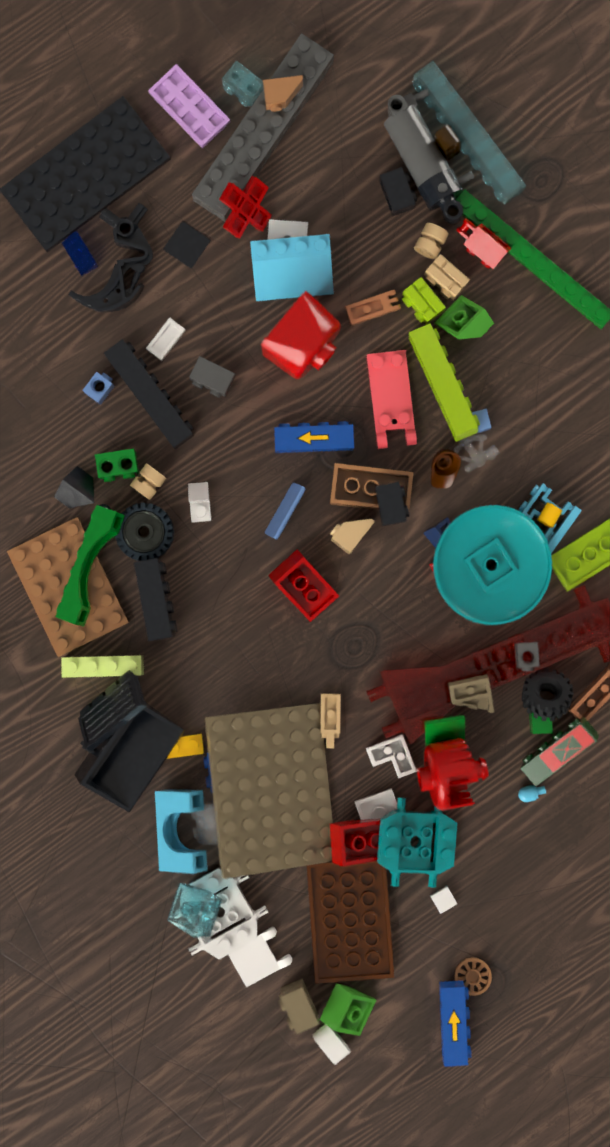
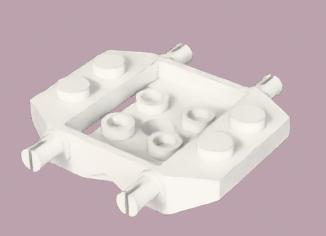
M218 867L180 889L181 905L177 910L169 913L173 921L182 915L187 917L199 939V943L188 948L192 956L201 950H205L217 959H221L257 938V920L269 912L265 905L256 911L253 910L246 900L239 884L248 879L249 875L222 879L221 868ZM225 887H228V888H226L225 890H223V891L217 893L216 895L210 897L209 899H207V900L201 902L200 904H198V905H196V906H193V905L197 904L198 902L204 900L205 898H207V897L213 895L214 893L220 891L221 889H223V888H225ZM222 907L225 910V914L218 917L214 914V909ZM243 918L246 919L244 922L236 925L235 927L229 929L221 935L213 939L211 938V936H213L214 934L222 931L223 929L229 927L237 921Z

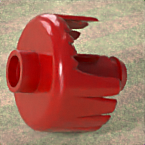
M462 738L428 744L424 750V767L417 768V778L421 792L429 791L434 806L439 810L474 805L473 799L469 798L471 796L470 792L460 791L467 790V784L478 782L479 778L485 780L488 777V767L485 759L478 757V760L475 761L474 758H471V752L461 751L469 748L467 744H464L466 741Z

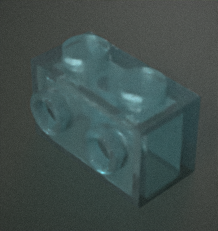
M235 61L222 78L223 89L230 95H236L239 98V102L245 107H252L264 89L263 81L238 61Z

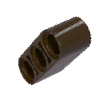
M449 124L436 132L435 141L447 161L461 152V141Z

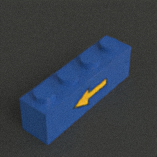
M346 421L337 422V425H329V422L317 423L318 426H310V423H298V427H290V424H278V427H274L275 453L354 450L353 425H349V422Z
M463 981L439 982L443 1064L444 1067L468 1065V1058H471V1046H467V1039L471 1037L470 1026H466V1019H470L469 1007H466L465 1000L469 999L468 987L464 986Z

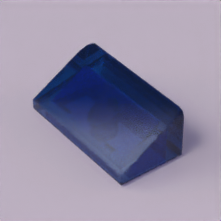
M78 231L73 232L62 242L81 276L99 267Z

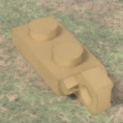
M321 694L320 732L321 738H326V748H334V738H339L341 694Z

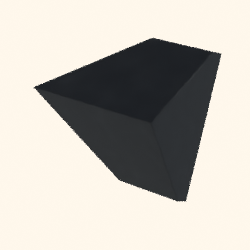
M75 467L62 480L54 497L69 509L94 503L93 477L80 467Z

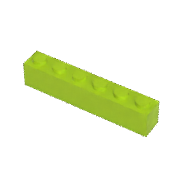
M430 323L409 332V341L455 442L478 433L480 423L476 414L473 415L470 410L472 405L469 398H465L462 393L464 388L461 381L455 378L456 370L453 363H449L446 358L448 353L445 346H441L438 341L440 339L439 333L436 328H432Z

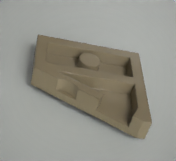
M487 675L448 683L452 704L468 706L476 710L480 708L487 710L489 713H494L490 683Z

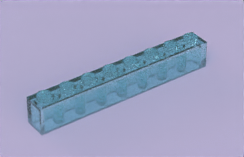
M430 62L416 72L413 77L414 88L418 93L424 89L428 90L429 96L424 98L425 103L429 108L435 110L436 117L440 123L449 124L461 141V151L470 157V162L474 169H479L482 173L484 182L488 186L491 185L494 189L495 197L506 204L523 192L526 184L435 62Z

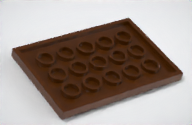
M332 861L307 865L315 984L394 978L386 868L378 864L377 861L349 866H340L332 863Z

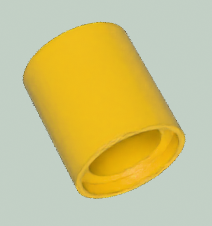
M547 502L537 520L545 526L553 528L562 510Z

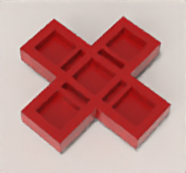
M251 176L243 191L235 184L229 182L219 198L220 201L232 209L223 228L236 238H241L248 224L263 232L272 214L259 204L269 187L255 176Z

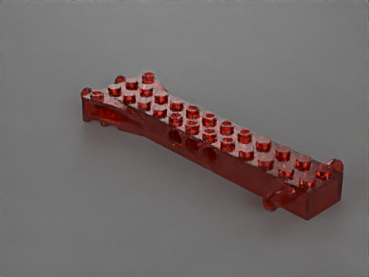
M583 585L573 590L579 601V608L439 667L379 671L383 680L382 685L367 690V695L370 696L376 693V695L369 697L371 703L385 696L390 697L399 718L397 722L381 727L385 733V738L388 739L403 732L409 744H413L425 732L424 721L441 719L456 706L451 702L448 686L450 682L487 675L490 689L492 690L597 646L603 662L610 661V602L608 598H602L595 602L591 601L585 588L586 586ZM538 642L539 667H534V671H522V668L516 667L515 643ZM529 651L524 652L522 655L524 662L527 663L532 659Z

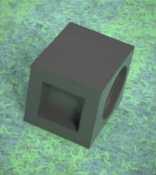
M538 642L515 643L516 667L522 668V671H534V667H539ZM529 651L532 659L526 663L523 661L522 655L524 652Z

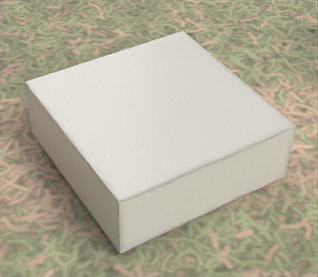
M447 886L430 895L440 914L457 905Z

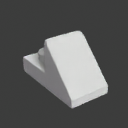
M208 482L188 484L191 522L211 521Z

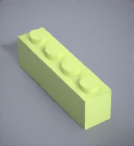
M143 655L61 658L62 678L122 676L128 670L137 676L144 675Z

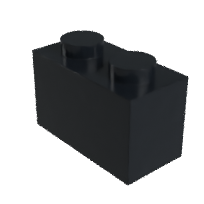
M402 167L380 175L379 182L392 217L415 208L417 197L414 190H410L409 175L407 172L404 173Z
M399 482L375 486L382 527L406 522V517H409L408 506H404L403 498L406 497L404 486H400Z

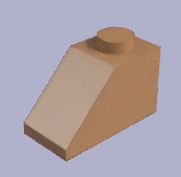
M303 76L263 80L266 110L277 112L282 110V108H286L303 87Z

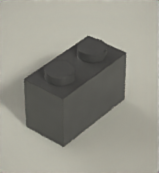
M200 356L189 376L190 380L193 381L192 385L199 389L205 387L210 390V394L218 398L221 395L226 397L236 377L235 373Z

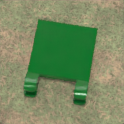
M464 715L424 721L425 746L430 743L458 738L465 740Z

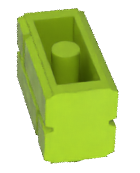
M422 277L402 293L403 302L408 308L412 306L416 311L414 315L420 323L424 321L426 325L429 324L446 309L445 305Z

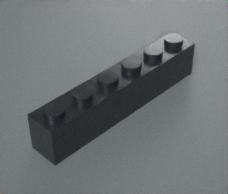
M122 339L105 351L104 354L176 450L194 436L191 432L194 428L188 420L184 422L181 419L180 415L182 412L176 404L174 406L170 404L168 400L171 397L165 389L160 390L156 384L159 381L153 373L150 375L147 373L145 368L148 366L142 358L137 359L133 353L136 350L131 343H125Z

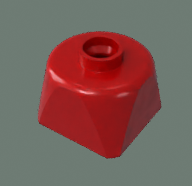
M305 291L261 344L262 355L293 378L301 379L313 367L319 371L335 353L337 347L332 343L341 330V324L313 296Z

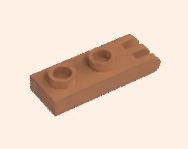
M395 290L345 306L351 326L401 309L400 304L392 306L393 303L399 301L398 297L389 298L396 294Z

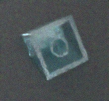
M179 883L167 920L193 937H209L222 898L208 890Z

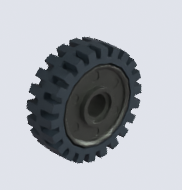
M140 503L128 507L121 513L125 517L120 531L115 538L118 546L127 556L138 561L160 558L170 548L173 542L174 528L170 517L162 508L150 503ZM148 527L149 535L144 538L141 537L139 533L141 528Z

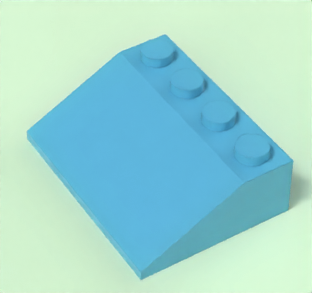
M329 234L250 241L256 301L300 297L305 291L311 296L334 294Z

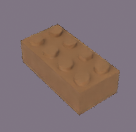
M335 463L330 504L379 510L375 486L399 482L400 486H404L406 497L403 498L404 506H408L409 510L414 472Z

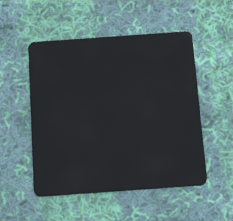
M182 221L163 250L189 268H192L211 240Z

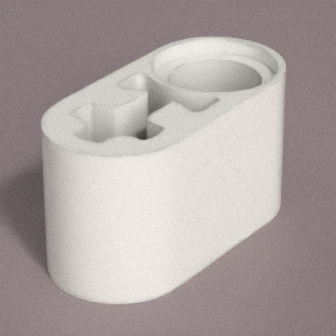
M326 1024L312 1034L316 1043L335 1065L351 1053L350 1048L341 1036Z

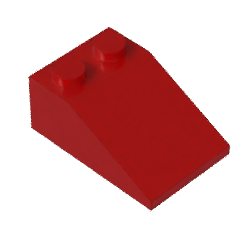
M298 549L268 575L273 583L310 622L339 597L337 592Z
M381 818L330 823L332 863L340 866H349L377 861Z

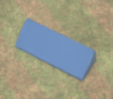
M296 483L291 484L265 530L266 535L278 540L306 490L305 487Z

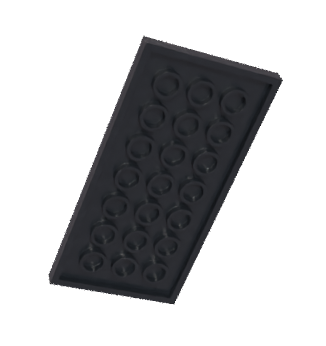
M122 96L2 186L0 192L45 251L49 252L102 212V210L171 160V158L124 96Z

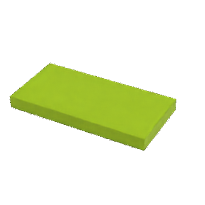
M610 519L551 555L552 569L567 592L610 565Z

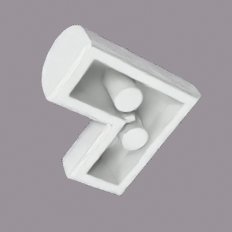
M403 734L366 748L373 767L392 760L398 778L417 772Z

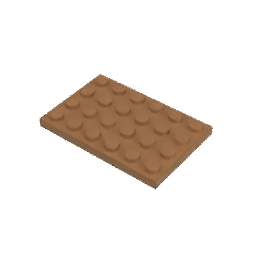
M79 517L7 551L58 657L130 623L97 556L91 566L88 577V599L91 610L85 626H78L55 617L57 606L64 594V587L70 578L71 568L76 562L78 549L84 540L85 530Z

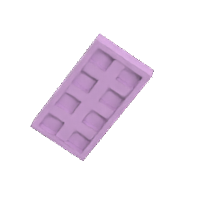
M177 64L148 90L149 94L202 149L230 123V119Z

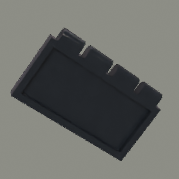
M130 670L110 685L105 692H102L92 700V703H89L80 710L81 716L78 717L86 750L93 751L146 707L138 676Z

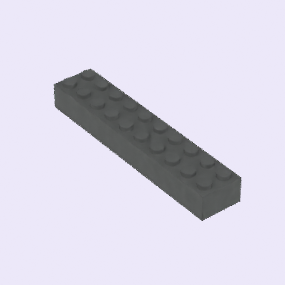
M301 33L271 79L302 75L303 87L286 108H282V110L277 112L266 110L264 89L262 90L192 193L194 202L226 222L232 209L220 201L219 198L229 182L233 183L243 191L251 176L257 177L333 65L334 54Z

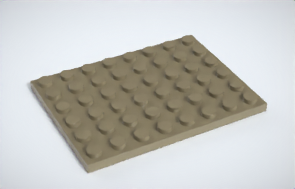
M320 703L205 717L222 879L331 862L330 823H333L324 738H321Z

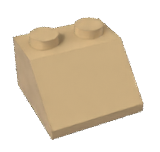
M373 519L344 522L341 526L337 524L331 532L333 536L331 541L350 554L375 521Z

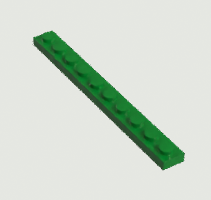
M464 189L456 200L461 203L463 207L462 215L476 226L481 223L512 248L508 252L511 256L598 328L602 329L610 320V309L468 191Z

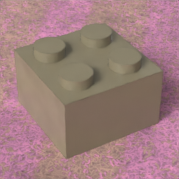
M303 978L281 987L280 1000L278 1001L282 1011H287V1022L290 1029H295L296 1034H299L319 1025L318 1012Z

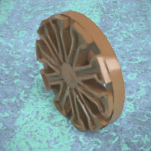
M471 957L464 959L458 964L455 969L454 978L455 981L466 980L464 986L467 987L470 984L469 995L476 996L484 993L489 988L492 974L489 966L483 960ZM472 961V967L470 968L468 962ZM464 965L467 971L461 969V967ZM458 973L464 974L465 976L458 977ZM482 976H488V979H484V978H481V977H482ZM480 982L485 984L484 988L481 987ZM474 985L477 986V991H474Z

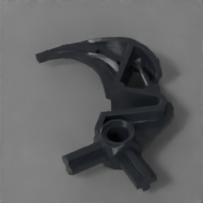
M138 203L128 218H119L107 208L102 210L99 218L114 228L113 235L116 246L144 253V256L117 260L108 283L97 294L82 296L71 290L68 294L70 297L97 312L119 311L137 300L144 289V285L140 283L135 290L133 289L135 284L138 283L140 275L145 271V266L153 259L152 249L137 225L148 211L144 205ZM125 226L131 227L130 232L127 234L121 232ZM132 268L135 271L131 281L132 284L130 288L126 289L124 275Z

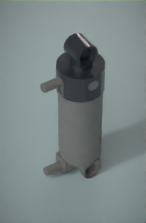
M427 89L415 95H412L411 92L403 97L393 95L388 100V119L384 122L388 134L413 177L428 209L431 211L441 208L443 218L447 223H458L462 218L463 207L456 198L464 191L461 185L474 178L473 173L470 171L457 178L454 170L450 169L418 110L417 102L429 96ZM455 208L458 214L450 216L447 211Z

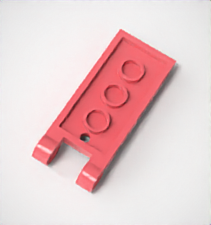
M406 350L367 354L377 448H388L386 431L405 429L407 446L417 445ZM396 419L397 424H392V420Z

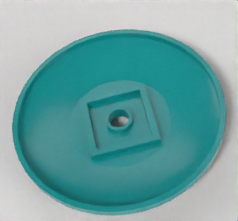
M481 506L459 515L442 533L434 553V578L445 602L462 617L486 625L506 624L525 616L543 598L551 579V551L545 535L527 515L506 506ZM489 559H493L496 563L495 569L491 571L486 568V562Z

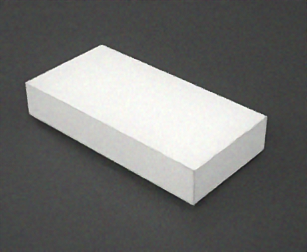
M169 318L146 349L162 361L186 330Z

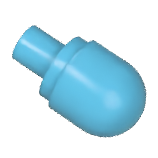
M535 785L522 787L519 790L518 796L523 802H531L538 799V795L545 794L546 789L545 786L536 788Z

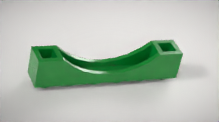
M96 505L91 514L90 524L85 530L83 543L78 549L76 562L71 568L69 581L64 587L62 600L57 606L56 618L78 626H85L91 610L88 599V577L91 566L102 547L110 539L118 535L125 515Z

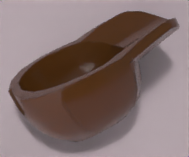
M442 449L433 457L431 462V485L433 487L449 488L452 486L461 466V458L456 452L450 449Z

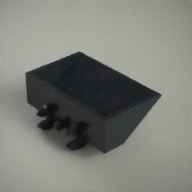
M146 702V707L98 747L93 751L86 750L89 754L74 774L80 785L127 812L132 810L185 732L184 729ZM82 741L80 744L83 745V748L85 749L84 741Z

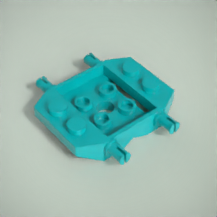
M398 797L397 809L390 811L380 819L377 863L392 874L391 886H399L401 873H426L429 875L428 887L436 888L438 874L454 867L457 822L444 815L442 810L437 809L435 806L434 811L431 812L406 811V798ZM433 823H436L433 862H430ZM414 836H417L418 844L412 847L410 841Z

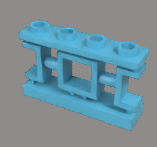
M544 483L540 484V486L535 485L530 492L532 496L528 502L524 501L518 510L530 519L533 516L538 518L540 512L536 509H532L530 514H527V512L541 492L544 494L540 501L544 504L549 502L557 506L547 499L552 489L546 487ZM566 502L561 509V516L567 510L569 512L555 532H553V529L557 524L553 528L548 527L544 533L551 553L582 511L570 502Z

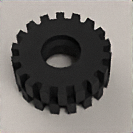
M544 668V672L538 669L536 674L533 672L529 674V678L525 679L521 697L524 709L527 708V713L531 714L533 712V717L537 719L540 716L542 721H546V718L554 721L555 716L560 719L563 714L568 712L573 697L572 684L569 685L570 680L568 677L564 679L565 674L562 672L558 675L556 674L557 670L553 669L552 672H549V668ZM543 691L551 692L555 696V698L552 700H545L539 696V693Z

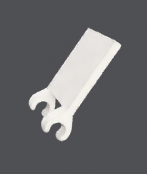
M273 926L257 935L255 940L228 954L246 987L292 963L290 954L283 956L277 961L266 940L276 936L277 930Z

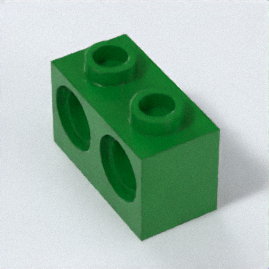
M135 449L95 454L98 478L104 479V482L116 481L115 477L123 476V479L135 478V474H139ZM125 460L132 461V467L128 470L122 467ZM112 463V470L105 473L103 471L104 464Z

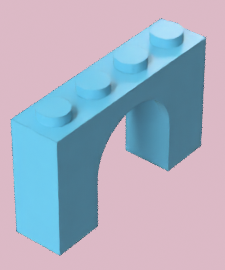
M166 789L155 791L159 871L191 874L207 871L206 850L186 848L179 840L177 834V820L182 812L192 813L204 810L203 790Z

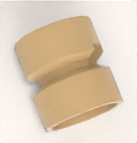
M426 223L421 232L423 237L418 238L414 249L419 254L435 260L441 251L440 245L445 243L449 233L436 224Z
M146 463L140 471L141 476L135 477L130 486L151 500L157 492L156 487H161L167 478Z

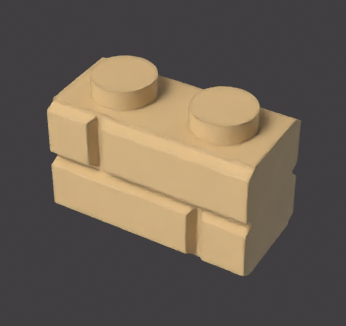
M441 254L424 274L427 283L433 287L436 285L441 289L440 293L446 299L451 298L452 300L460 294L470 281L466 275Z

